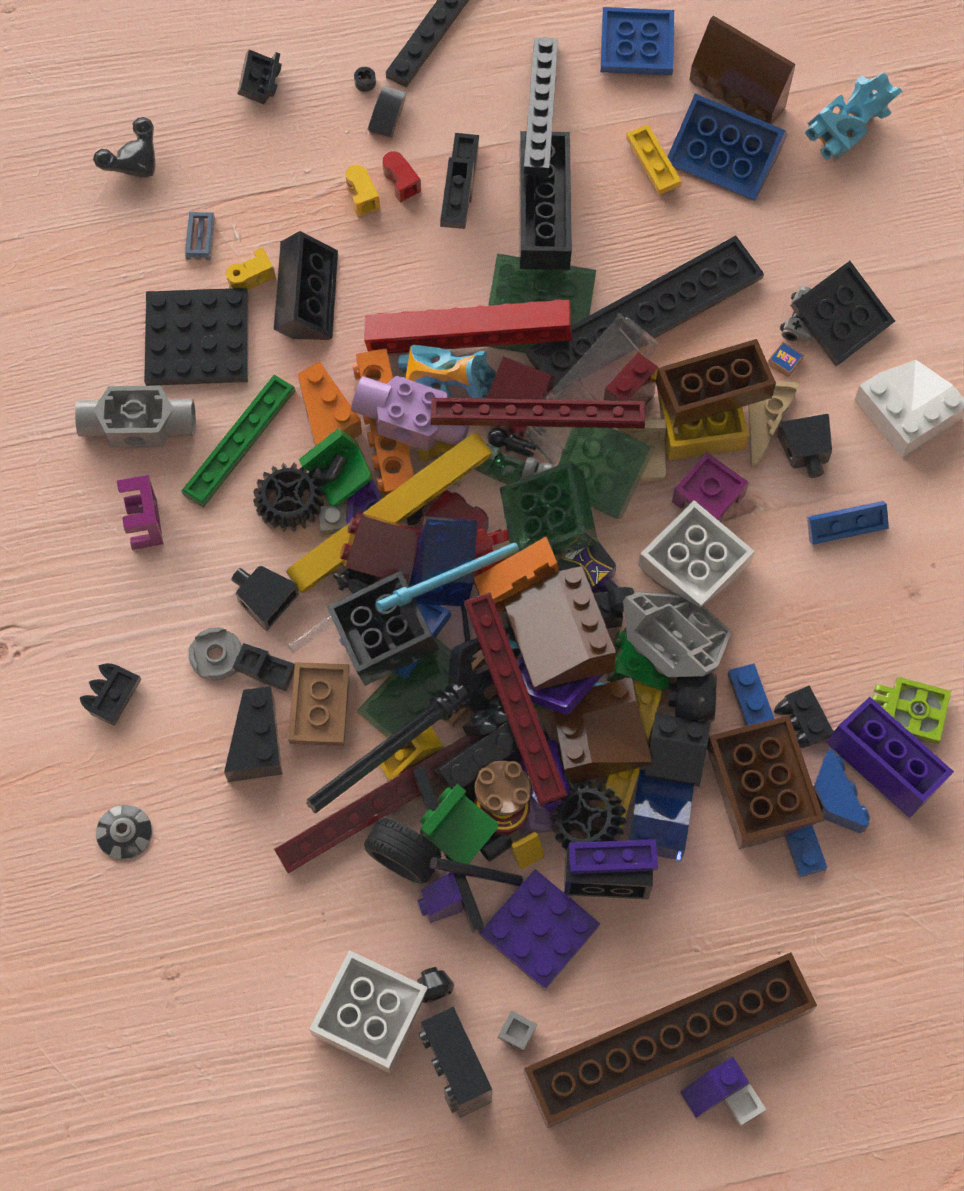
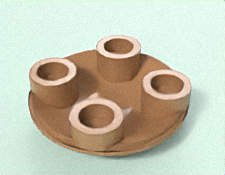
M495 761L479 771L475 781V794L479 803L487 811L496 815L507 816L515 814L524 808L530 798L531 784L519 763L515 761Z

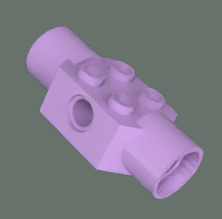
M362 376L356 388L351 406L352 412L375 419L378 435L426 451L439 441L456 446L466 438L470 427L464 425H431V398H447L446 392L399 376L394 377L387 384Z

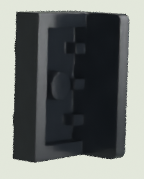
M249 49L245 55L237 94L261 104H265L269 97H274L278 86L275 83V78L278 77L282 67V63H279L280 53L275 52L272 58Z

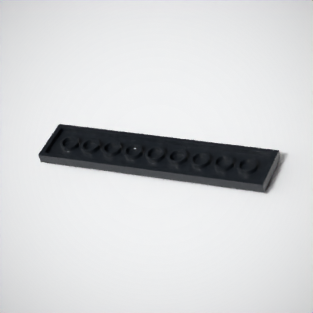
M734 236L572 325V341L538 343L526 350V356L535 369L555 376L550 389L554 395L763 279L764 273L738 237Z

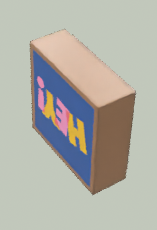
M782 342L769 358L768 364L789 377L801 363L804 355L785 342Z

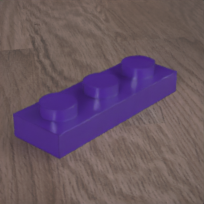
M656 840L569 843L570 874L657 871Z

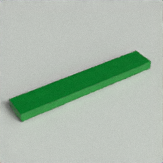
M273 375L181 490L182 494L204 508L295 392V387L278 376Z

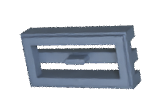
M189 212L185 247L186 259L195 257L196 260H201V257H205L206 260H211L214 212ZM195 218H199L196 250H192ZM208 219L205 250H202L204 221Z

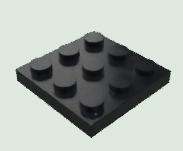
M850 260L790 305L835 366H838L895 322L894 318Z

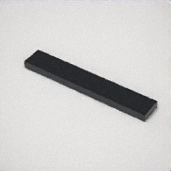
M421 767L413 770V776L426 811L429 809L435 811L439 805L425 768ZM443 853V856L446 860H451L447 855ZM453 873L473 933L481 931L484 923L465 875Z

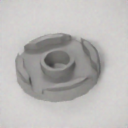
M221 627L208 628L199 632L192 645L190 644L188 649L189 661L194 672L200 677L210 681L224 680L237 671L233 669V664L242 645L234 633ZM214 648H219L223 651V655L219 659L214 660L208 657L209 652Z

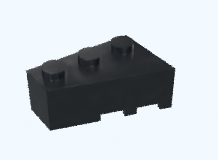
M271 686L243 690L224 770L227 782L283 775L275 703Z

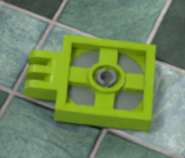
M897 677L894 688L875 685L874 692L881 695H873L872 699L882 705L881 707L917 739L939 744L951 691L902 677Z

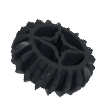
M294 462L291 468H287L285 463H282V469L279 470L272 466V474L264 471V480L258 479V488H255L253 491L256 497L253 502L254 506L257 507V515L263 516L262 520L265 524L271 522V528L273 529L281 525L283 532L287 530V527H291L292 531L295 532L297 525H301L305 529L307 527L306 521L314 523V515L321 513L320 506H324L325 503L323 498L325 495L324 488L321 487V484H318L319 481L317 479L311 478L313 470L307 472L303 467L297 469V464ZM307 489L310 492V497L304 505L301 497ZM275 490L277 497L274 499L275 502L270 505L268 499L271 492Z
M588 781L586 787L582 783H578L576 791L569 787L570 792L567 798L562 800L561 805L558 804L554 808L558 813L550 815L551 820L556 822L551 826L552 831L557 833L555 839L562 843V848L567 850L569 843L618 841L615 838L616 834H624V831L619 826L627 823L626 819L622 817L626 810L623 806H620L622 803L621 798L615 796V792L611 788L606 789V786L602 783L596 786L594 782ZM589 801H602L605 803L606 808H594ZM571 831H583L587 835V839L574 838Z

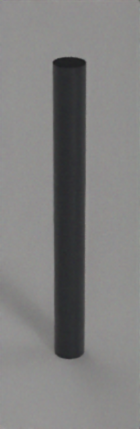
M433 857L430 860V867L436 870L520 886L523 883V876L437 857Z

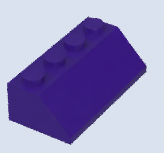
M871 697L867 698L841 722L826 742L909 818L930 799L954 772Z

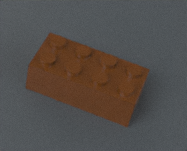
M757 339L659 367L655 382L673 427L771 399L776 386V381Z

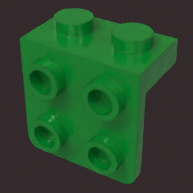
M339 428L299 459L301 466L309 472L315 467L322 469L329 467L336 453L348 459L336 480L324 485L321 484L329 504L333 507L339 506L373 478V474L357 440Z
M626 628L623 631H618L613 644L617 647L615 670L609 673L607 681L615 682L622 680L624 677H632V680L660 691L666 690L671 677L659 673L646 656L639 654L634 649V645L627 639Z
M457 784L453 789L448 787L438 799L441 804L435 811L429 809L420 820L422 824L420 834L436 845L451 860L469 864L496 832L498 823L465 796L466 791Z

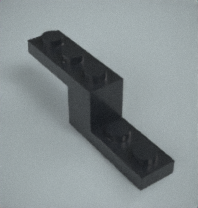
M455 133L452 157H449L440 227L466 228L468 206L471 203L479 135Z

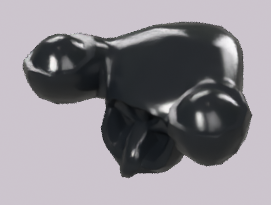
M146 117L137 118L132 123L133 132L137 136V140L129 141L117 152V156L108 149H100L95 152L93 161L96 167L103 171L120 172L136 177L147 178L153 176L156 160L152 121Z

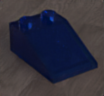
M424 517L409 588L475 560L478 522L467 519ZM474 572L414 597L416 603L465 607L464 601L470 599Z
M640 770L628 841L656 840L657 856L682 861L687 841L694 786L646 778L645 770Z

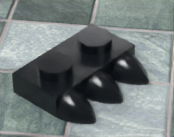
M105 663L98 667L101 674L107 680L94 679L89 681L91 689L98 696L84 695L79 699L90 715L115 726L138 687L141 677L118 665Z
M810 685L785 695L784 699L774 709V713L779 715L792 714L790 719L794 731L800 730L796 734L800 748L809 747L828 739L834 732Z
M499 696L489 702L490 706L487 709L477 711L469 717L470 721L462 726L467 736L489 734L498 729L497 725L508 721Z

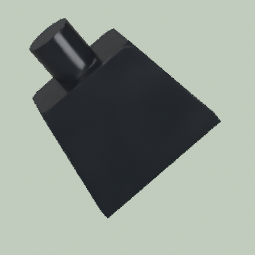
M829 414L781 421L777 430V437L791 466L795 469L806 467L810 478L823 475L822 464L829 462L832 454Z
M258 566L251 575L242 568H239L231 578V581L240 587L236 591L239 604L266 632L299 595L298 586L295 582L263 566Z

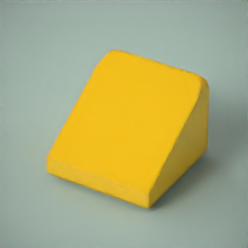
M535 832L511 845V854L520 869H524L544 858V851L539 836Z

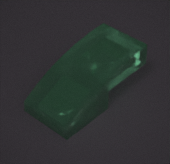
M486 444L493 454L475 470L494 480L516 488L522 477L526 462L504 455L500 448Z

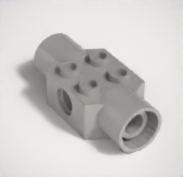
M108 386L100 400H77L75 409L76 431L79 437L105 436L110 447L163 446L170 435L195 434L196 411L194 399H168L161 386Z

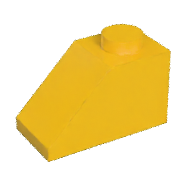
M430 726L380 764V767L390 780L438 752L443 747V744Z

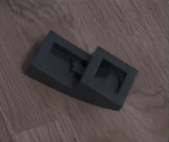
M383 86L375 104L368 131L392 138L398 116H401L407 93Z
M243 643L233 664V669L262 683L286 691L294 674L295 663L271 656L266 650Z

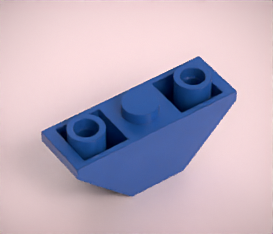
M833 749L828 750L813 785L823 817L827 821L857 833L865 832L869 826V813L864 805H860L856 797L858 792L855 784L851 780L848 781L844 773L845 765L839 755L836 756Z

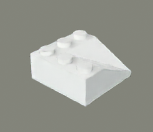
M917 360L880 372L859 385L854 399L901 457H904L964 418V397L951 383Z
M693 501L640 553L638 566L657 583L701 608L730 585L751 564L755 551L696 501Z
M349 950L309 1030L313 1037L391 1073L428 987Z

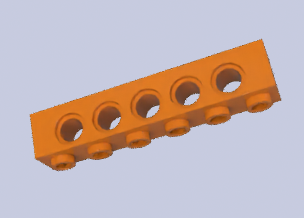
M386 348L356 354L357 364H352L355 380L361 379L364 376L370 379L377 378L379 382L387 384L393 379ZM363 415L364 424H370L371 432H367L369 447H374L376 455H372L374 471H380L381 478L376 479L380 494L384 493L386 497L414 476L408 445L378 435L375 419ZM385 446H393V447H394V449L389 450V451L384 450L383 448H384ZM390 469L399 470L396 474L388 473Z

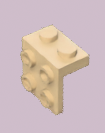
M645 419V429L612 428L613 478L616 481H661L665 479V419Z

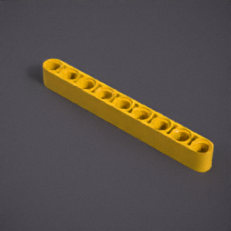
M475 432L366 510L364 514L400 524L484 463L493 453L480 435ZM349 524L286 570V574L297 584L301 594L307 592L343 566L340 552L343 544H348L350 533H348Z

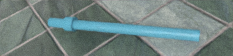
M514 542L410 588H400L394 591L393 595L377 601L376 607L379 612H382L396 605L403 606L408 604L414 597L518 553L519 547Z

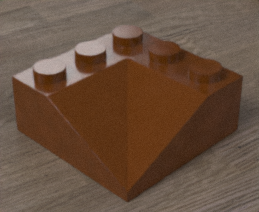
M632 677L592 687L568 716L554 711L564 769L570 783L575 784L653 764L639 698Z

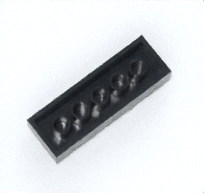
M520 131L519 269L570 270L572 254L570 132H552L549 175L524 174L527 131Z

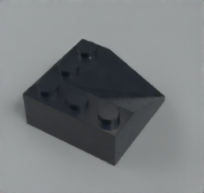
M401 571L327 606L353 666L365 686L439 650L415 598H412V601L403 606L396 605L382 612H379L376 607L377 601L393 595L394 591L403 587L409 588Z
M454 1006L421 1021L422 1031L418 1032L425 1049L431 1047L435 1055L431 1062L438 1077L444 1075L447 1081V1086L444 1087V1094L451 1113L457 1111L461 1118L492 1103V1087Z

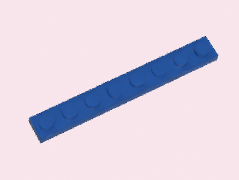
M755 663L729 670L728 677L745 725L749 726L774 719ZM813 825L785 835L799 878L825 871L828 868Z

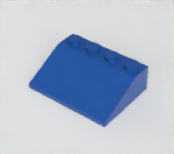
M694 94L668 154V159L675 168L756 200L778 158L787 133L786 130Z

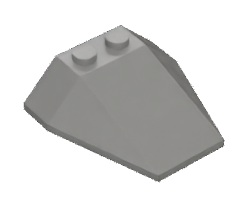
M637 592L625 597L623 606L627 639L634 645V649L639 654L646 656L653 663L654 668L659 673L667 677L705 676L717 669L732 632L704 606L700 608L679 595Z

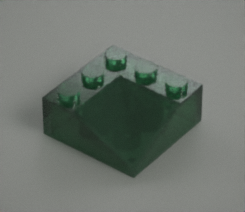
M572 427L551 485L615 519H622L654 452L655 446L617 428Z
M572 461L500 487L510 544L515 542L519 547V552L544 537H547L554 555L575 552L598 543L585 475Z

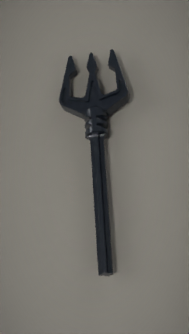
M504 627L506 635H508L511 627ZM477 638L459 644L451 650L448 678L450 684L445 688V691H440L438 696H433L429 700L430 706L306 799V804L312 809L313 813L319 812L438 720L448 721L452 714L459 712V709L466 708L475 713L485 710L490 706L489 702L498 697V693L489 700L484 695L485 688L492 681L488 666L485 665L473 670L471 664V657L481 650ZM519 648L512 649L514 656L516 658L519 655L520 650Z

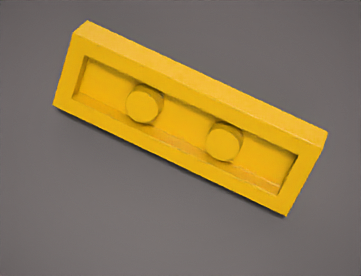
M649 124L626 133V140L658 195L681 186V179Z

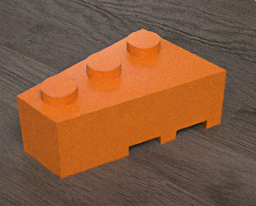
M320 361L298 373L300 390L315 446L338 428L352 438L362 434L361 419L355 412L351 411V405Z
M544 537L474 578L479 596L491 592L497 611L501 613L505 611L503 600L558 572L559 568L548 539Z

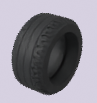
M389 818L379 819L364 843L366 852L377 862L394 873L419 884L426 883L435 871V869L430 867V860L433 857H442L439 848L430 840L408 826Z

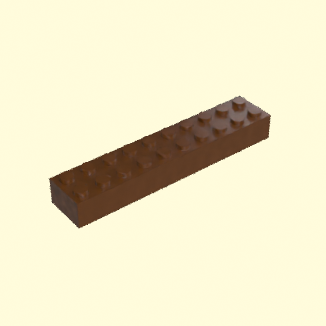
M790 952L525 1067L524 1076L548 1129L813 1012L817 1004Z

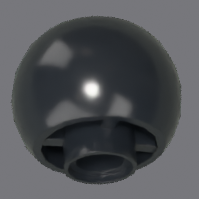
M711 672L705 676L677 677V683H669L668 707L676 708L675 717L692 722H713L716 711L717 675Z

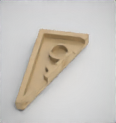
M776 382L771 399L748 405L751 467H758L798 389V382Z

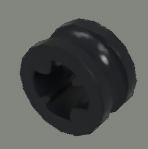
M360 67L355 71L354 81L356 88L359 91L368 92L375 87L376 77L373 69L370 67Z

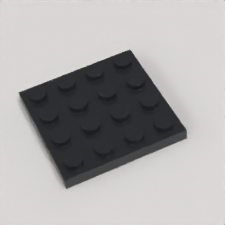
M248 289L146 291L145 385L248 382Z

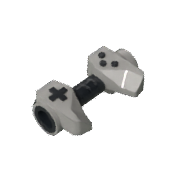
M807 286L799 287L797 292L792 293L791 303L795 302L811 290V288ZM795 311L792 317L780 326L782 337L788 341L794 342L798 339L809 341L813 337Z

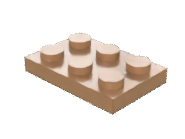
M295 662L288 737L289 744L344 746L350 674L349 664Z

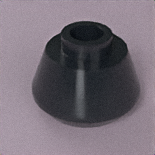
M437 967L422 971V977L417 980V983L428 987L422 1001L423 1003L433 1002L450 995L455 986L445 971H438Z

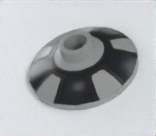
M120 805L111 808L100 818L96 828V840L100 849L107 856L117 860H128L137 857L148 847L152 838L150 819L141 809L131 805ZM120 826H127V831L125 833H118V828Z

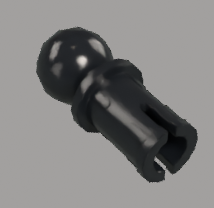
M494 428L488 433V443L492 447L500 448L506 446L505 451L507 453L512 451L526 457H533L534 453L531 450L525 449V447L535 451L537 443L517 437L515 433H512L509 437L502 428Z

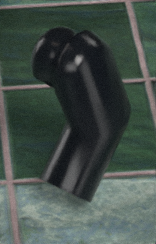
M336 453L330 466L324 469L315 467L311 478L317 479L319 481L318 484L322 485L336 480L348 459Z

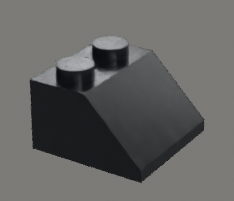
M655 713L649 745L653 764L646 766L645 777L700 787L710 723L692 722L680 717Z

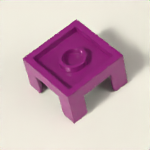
M706 452L674 488L672 502L682 509L685 502L690 505L693 501H696L719 522H722L723 515L734 502L738 504L745 496L749 482Z
M149 475L117 480L119 493L140 490L141 493L123 498L127 514H133L122 518L125 533L129 534L146 530L149 533L131 537L130 545L132 550L163 545L157 498Z

